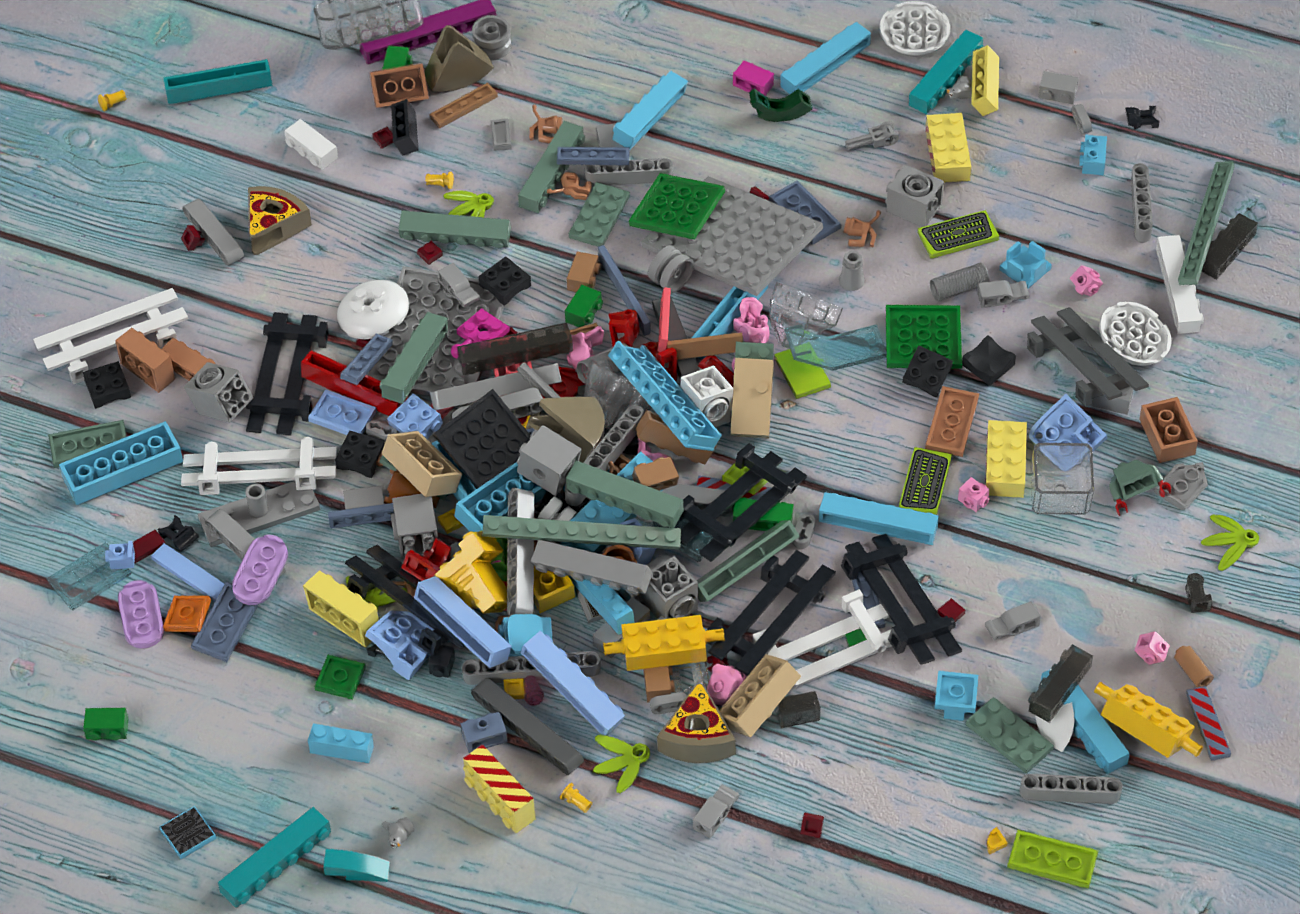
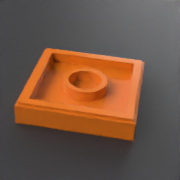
M174 596L163 624L164 631L200 632L211 603V598L209 596Z

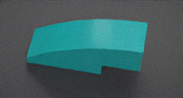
M325 850L323 866L325 875L346 876V880L388 882L389 861L353 851Z

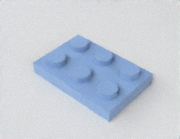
M325 390L308 419L311 423L345 435L348 434L349 430L363 434L366 430V424L373 419L377 410L374 406Z

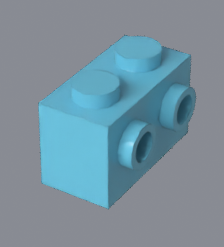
M1085 135V142H1081L1080 152L1083 153V155H1080L1079 166H1082V174L1104 175L1107 136Z

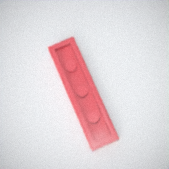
M666 287L663 288L660 304L659 352L666 350L668 341L671 288Z

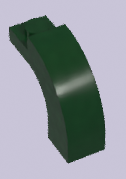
M752 89L749 92L751 106L756 109L758 117L766 121H791L807 114L813 109L810 96L800 89L779 99L768 98L756 89Z

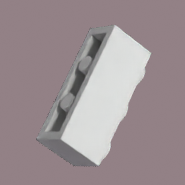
M298 120L285 130L287 145L296 149L301 156L309 159L314 166H318L323 170L338 159L337 146L303 120Z

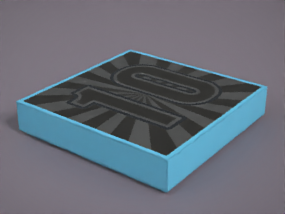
M195 806L159 826L161 833L180 859L216 839V835Z

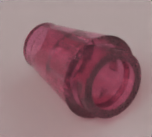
M527 676L524 679V699L529 705H539L543 701L544 693L534 676Z

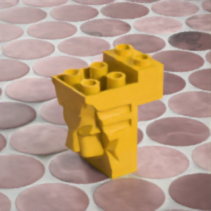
M470 531L463 536V540L458 544L462 550L456 552L450 562L442 564L435 576L447 587H451L453 592L471 609L479 608L482 613L503 612L507 608V587L490 562L504 550L495 537H483L482 531Z

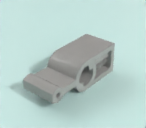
M454 263L438 270L439 282L454 299L457 298L462 307L465 308L480 300L478 293L472 289L468 279Z
M1006 280L978 283L977 294L981 308L1007 305L1016 299L1026 300L1029 298L1026 281L1009 283Z
M1032 601L1005 611L999 618L988 620L985 622V627L993 640H998L1008 634L1015 636L1040 626L1041 616Z
M721 784L714 796L705 802L693 818V829L711 838L727 817L731 806L739 798V793Z

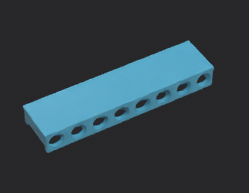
M617 341L612 351L608 354L609 358L685 448L713 451L722 435L645 345H641L640 349L627 347L620 341Z

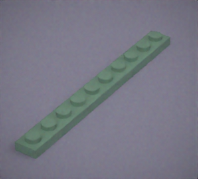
M1234 161L1215 163L1178 277L1179 285L1198 284L1235 168Z
M484 515L482 536L679 550L681 529Z

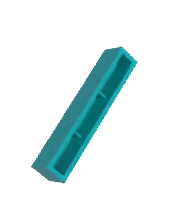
M965 29L909 93V106L924 114L934 109L940 98H944L947 89L952 88L959 76L962 77L966 68L973 64V51L984 47L983 37Z
M268 59L163 77L168 105L273 86Z
M313 806L218 882L220 893L235 908L245 904L253 894L263 890L268 882L273 878L279 877L283 870L288 866L294 865L298 858L305 853H309L318 842L325 840L331 833L330 822Z

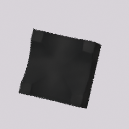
M506 256L478 276L479 286L491 292L504 306L517 293L531 286V276Z
M987 335L977 347L963 355L962 366L991 386L1015 365L1016 355L1000 347L992 337Z
M918 345L903 376L902 383L919 388L937 398L944 380L952 367L953 360Z
M119 361L83 372L84 381L95 409L114 400L131 398L130 389Z
M349 430L335 458L336 469L351 470L365 477L372 478L377 466L376 461L384 448L385 440Z

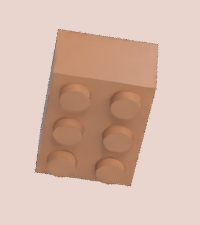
M422 63L369 72L376 108L391 106V104L405 99L409 102L429 99Z
M131 327L115 340L120 364L158 393L175 380L171 355L167 351L161 350L154 341H149L142 332H137Z
M1178 397L1141 405L1139 420L1159 463L1196 454L1198 440Z

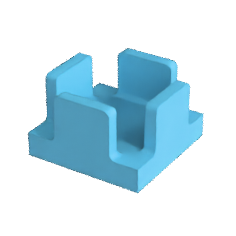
M1018 241L1007 250L1006 260L1000 265L999 270L1016 282L1026 281L1027 289H1029L1051 270L1052 264L1045 260L1046 250L1037 243L1031 241L1028 248L1025 245L1021 247V243Z
M938 671L934 709L944 710V719L961 721L964 720L966 712L975 713L979 675Z

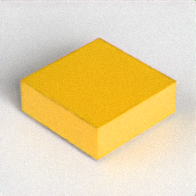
M455 509L437 517L439 524L447 534L464 526L454 516Z
M524 678L504 679V691L514 699H525Z

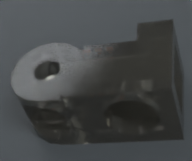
M1198 573L1188 575L1185 586L1191 613L1210 611L1212 605L1211 594L1205 595L1203 588L1204 578Z

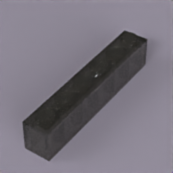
M566 322L458 346L457 355L464 376L547 358L553 355L565 354L573 351V340Z

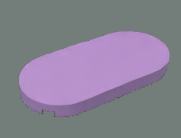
M263 535V537L254 539L250 544L232 582L233 594L241 603L258 605L269 598L288 558L287 547L281 538L274 535Z
M143 580L127 583L118 594V604L125 638L133 647L142 649L152 647L164 635L157 591L152 584H147Z

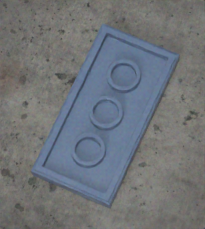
M797 180L768 196L770 202L823 224V229L810 241L812 245L841 229V223Z
M226 581L207 615L201 631L198 632L191 644V648L228 662L258 605L241 603L233 594L232 583Z

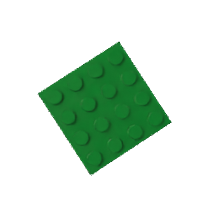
M659 173L629 219V226L695 240L725 193V187L723 185Z
M886 305V368H908L919 345L953 360L951 369H962L960 305Z

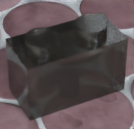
M816 691L787 696L782 699L776 707L780 728L820 721V704Z

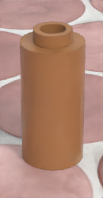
M1181 646L1176 650L1174 658L1197 688L1208 686L1213 681L1214 676L1191 646Z

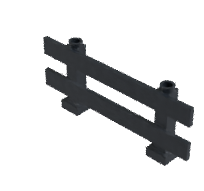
M274 312L271 323L268 322V325L264 324L263 335L267 336V343L253 399L246 405V409H250L246 432L262 433L266 413L280 414L276 430L277 435L291 436L296 416H301L302 421L309 422L308 417L313 409L311 395H303V400H299L304 381L301 372V361L310 352L312 342H318L319 348H326L329 337L328 322L320 321L318 327L316 326L318 316L303 315L301 325L287 324L288 313ZM283 339L297 340L284 398H272L270 394Z
M748 443L737 453L735 466L740 470L744 467L750 470L705 509L701 510L695 506V498L690 495L683 499L684 510L678 521L681 522L686 519L689 522L681 528V542L687 545L704 531L714 539L703 547L699 554L712 562L729 546L732 547L742 534L789 493L792 494L796 487L807 478V475L796 467L788 474H785L776 468L783 462L781 457L770 451L765 457L761 458L754 453L755 446ZM762 479L774 485L727 527L716 520Z
M887 534L872 538L873 543L878 549L866 553L860 542L845 546L848 553L844 554L841 567L849 580L857 579L858 573H862L895 626L891 628L888 641L897 654L903 653L908 645L920 665L935 660V657L924 640L933 637L937 639L947 656L962 652L961 647L951 633V630L956 627L954 619L948 616L940 617L904 562L903 557L908 554L905 545L900 543L893 545ZM888 564L926 623L913 625L876 567Z
M375 545L366 551L368 555L383 565L377 569H374L358 556L345 561L348 567L362 576L359 578L354 574L349 577L347 588L354 594L358 593L365 600L367 592L377 587L434 629L433 631L429 628L423 629L418 646L431 656L436 655L440 645L447 641H451L460 649L465 647L457 637L413 596L391 581V579L398 576L416 589L418 582L421 580L402 569L403 563L382 547Z
M796 550L781 566L778 564L779 558L773 555L761 568L760 579L767 584L729 628H724V621L717 617L707 629L723 628L725 641L707 642V644L712 646L708 653L721 661L730 650L740 655L742 659L736 664L735 669L748 676L811 602L815 604L817 602L821 603L824 600L826 593L823 592V588L833 578L836 571L822 564L808 581L797 575V573L809 560V556ZM785 587L797 593L754 644L742 638Z

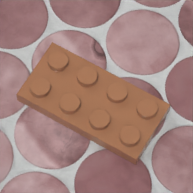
M942 386L925 449L963 457L978 404L979 393Z

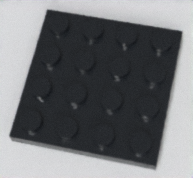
M494 389L490 390L433 434L476 489L516 463L520 456V447L523 443H528L531 436Z

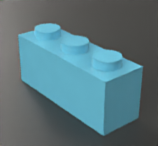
M314 723L308 738L309 750L312 754L369 763L374 748L371 733Z

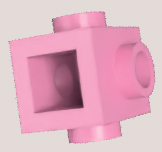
M1083 265L1070 277V280L1076 286L1075 290L1081 295L1092 296L1103 285L1099 278V273Z
M970 477L959 488L958 501L963 503L966 508L977 512L981 507L984 508L988 504L990 499L989 488L985 484L979 483Z
M1154 631L1140 635L1134 651L1148 665L1164 662L1170 645Z

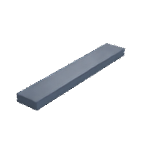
M604 245L599 246L598 260L627 308L636 310L639 328L643 335H649L651 332L649 318Z

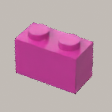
M743 60L733 73V86L746 92L756 89L766 96L774 86V73Z

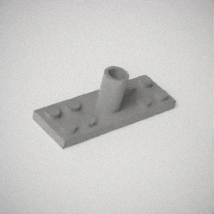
M295 481L267 491L260 484H251L246 488V498L201 512L197 515L210 547H213L223 542L208 529L205 520L219 509H223L251 534L319 511L320 505L313 489L296 490Z

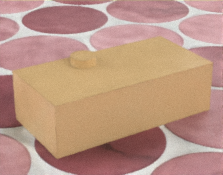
M735 358L731 436L769 438L773 360Z
M419 431L388 434L382 455L425 497L456 493L462 473Z
M766 654L719 710L729 729L751 738L762 723L771 716L772 711L801 678V675L787 660Z

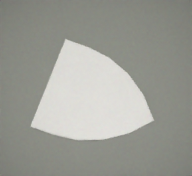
M1072 702L1035 714L1040 734L1051 742L1055 749L1061 752L1069 743L1073 733L1074 711Z

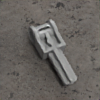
M884 122L879 126L868 128V134L846 140L845 145L849 150L871 143L874 148L884 145H893L898 141L899 137L893 130V124L891 122Z

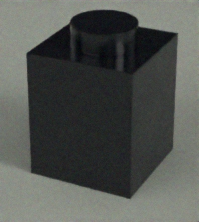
M440 645L438 653L430 657L428 665L431 675L449 678L455 661L454 647Z

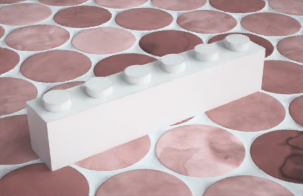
M1180 235L1158 237L1156 251L1177 334L1200 332V326L1204 323L1203 314L1199 312V299L1195 297L1196 286L1179 285L1178 282L1185 258V244L1181 242Z

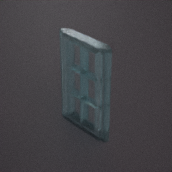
M103 543L46 578L50 586L72 611L132 574L129 568H110L109 562L105 560V550H109L108 543Z

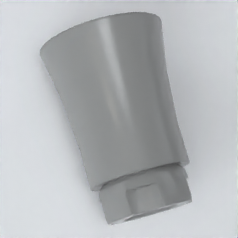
M850 250L848 253H845L839 284L846 290L855 291L862 288L865 283L862 255L858 251Z

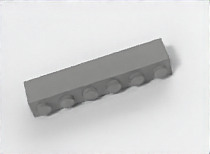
M539 539L531 559L536 570L547 573V571H552L557 576L565 577V575H568L581 582L585 579L597 586L602 584L609 585L608 587L614 590L622 588L634 595H638V593L646 594L653 573L647 565Z

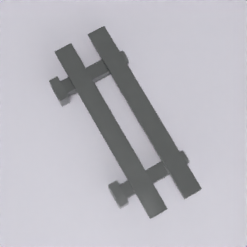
M1070 307L1057 311V315L1068 325L1066 327L1057 329L1045 316L1031 320V323L1042 334L1037 335L1034 331L1027 333V349L1036 358L1043 356V350L1056 347L1091 382L1088 384L1083 380L1076 382L1075 397L1084 407L1092 405V399L1103 395L1108 400L1121 397L1122 392L1120 390L1131 387L1134 391L1149 387V384L1107 343H1104L1102 338ZM1082 338L1117 374L1106 377L1071 341Z

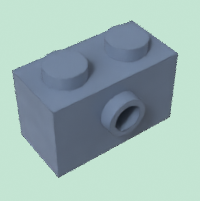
M500 712L489 713L483 717L469 719L461 723L462 736L469 753L482 744L489 748L508 742L507 731Z

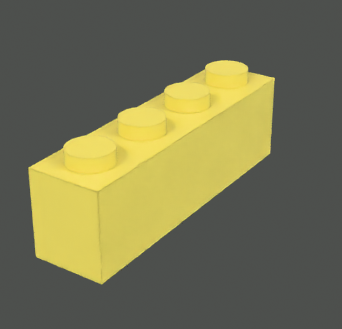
M988 45L973 51L971 104L982 116L998 110L999 56Z

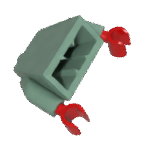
M1133 460L1129 463L1122 462L1113 470L1114 476L1111 478L1109 489L1114 502L1117 503L1115 507L1119 516L1120 508H1125L1126 513H1128L1127 504L1122 499H1129L1158 485L1160 486L1159 495L1161 497H1165L1164 490L1171 494V485L1163 482L1164 478L1154 465L1143 463L1140 460Z

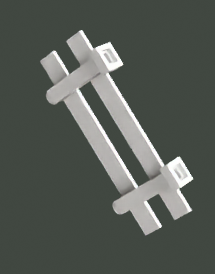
M171 288L34 338L33 341L38 351L58 344L62 352L43 358V362L48 371L68 364L71 381L73 384L84 381L83 372L89 370L86 361L81 362L80 359L115 347V340L131 327L137 332H142L144 336L156 332L158 347L162 349L172 338L177 340L174 329L169 330L168 327L188 320V316L183 307L161 315L158 307L178 300L174 289ZM144 312L149 320L76 347H73L70 341L73 338Z
M304 437L301 439V448L218 453L217 443L208 442L205 444V453L184 454L183 467L203 466V473L182 474L181 486H199L200 495L219 494V484L295 481L296 490L316 489V479L336 478V466L313 467V460L335 459L337 447L314 448L313 439L311 437ZM300 461V468L217 472V465Z
M859 589L842 596V609L845 614L851 612V617L777 648L774 645L768 652V655L788 661L840 639L845 634L857 629H861L867 640L796 670L801 675V678L790 691L875 653H882L887 648L892 647L888 641L891 630L881 634L874 623L881 619L889 618L882 604L866 610L863 605V594ZM766 629L753 634V644L760 638V636L766 631Z

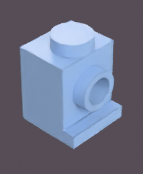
M128 541L125 544H109V550H105V560L109 562L111 569L134 568L135 550L132 541Z

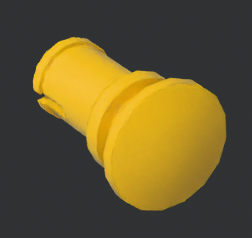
M123 90L110 95L105 94L104 97L101 94L98 95V103L103 111H107V107L110 108L113 104L126 100V94Z
M450 171L448 175L446 173L441 175L426 174V185H441V187L447 186L448 189H452L454 184L453 172Z
M573 783L568 784L562 791L560 800L566 798V802L574 804L586 813L592 806V802L579 794V790L573 789Z

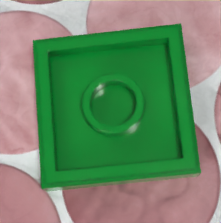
M328 654L314 686L315 691L353 700L366 669V664Z

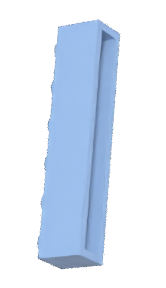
M434 576L418 582L414 598L486 666L491 668L508 661L512 646L439 578Z
M539 631L523 645L520 653L601 735L607 736L622 723L625 717L622 709L618 705H614L609 700L608 695L604 691H600L595 686L594 681L590 677H586L581 672L580 667L575 662L572 663L567 658L566 653L553 644L550 636Z

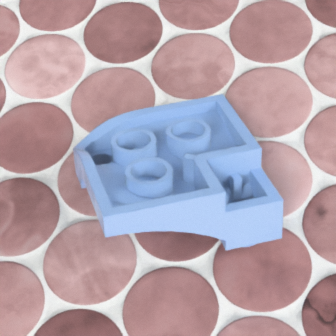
M1065 394L1033 425L1029 432V438L1037 449L1042 451L1066 474L1084 457L1095 451L1107 439V434ZM1037 434L1043 435L1041 439H1036L1035 437Z
M391 610L369 628L365 636L384 652L394 666L393 670L409 680L419 671L420 667L430 656L429 653L418 646L421 632L425 628H429L432 631L434 629L411 612Z

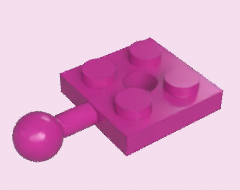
M481 308L457 328V335L465 339L462 344L452 346L450 351L452 357L456 359L464 357L465 350L471 345L485 353L490 348L489 341L504 337L509 332V326Z

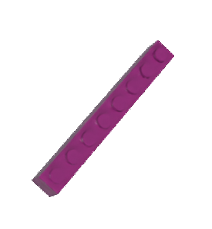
M477 0L359 38L360 52L367 65L385 59L388 46L407 47L411 51L436 43L443 28L447 25L464 34L472 31V27L478 19L485 16H496V10L490 0Z

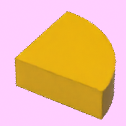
M995 827L990 832L987 839L989 855L1008 845L998 827Z

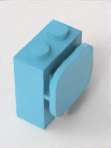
M514 614L510 617H503L501 625H498V634L512 646L509 657L523 656L520 653L523 645L539 631L547 634L552 639L551 617H539L535 614Z

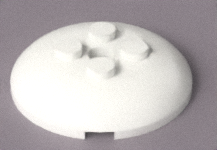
M910 1L895 5L894 9L887 11L883 15L880 23V32L885 43L893 50L905 55L920 56L935 52L945 44L950 34V22L945 13L942 14L936 10V6L925 2Z
M367 281L354 287L344 296L338 306L337 321L340 328L348 336L356 339H372L375 334L383 336L389 333V329L396 324L399 326L404 320L409 309V299L404 289L392 281Z
M1119 302L1115 306L1108 307L1101 316L1099 330L1102 340L1127 363L1139 366L1155 364L1167 355L1171 347V335L1167 325H1163L1158 319L1159 315L1144 305L1134 302Z

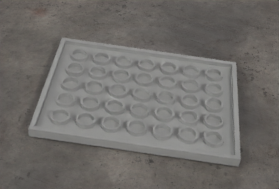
M708 176L703 182L723 185L725 193L695 240L652 231L641 241L643 248L658 253L666 246H674L682 254L687 255L694 261V270L757 296L823 229V224Z
M403 266L397 284L404 289L408 296V313L399 326L396 324L389 329V333L383 335L392 339L393 344L366 375L380 381L386 378L390 366L395 364L397 355L402 353L405 342L410 340L412 331L417 329L420 319L424 318L427 312L448 318V332L410 393L430 396V392L479 381L490 348L484 353L474 345H471L465 350L464 357L460 359L452 357L450 352L452 346L462 344L465 339L457 335V328L481 308L500 320L504 305L491 292L479 286V279L466 277L472 289L480 296V300L464 308L457 298L454 299L441 285L438 279V272Z

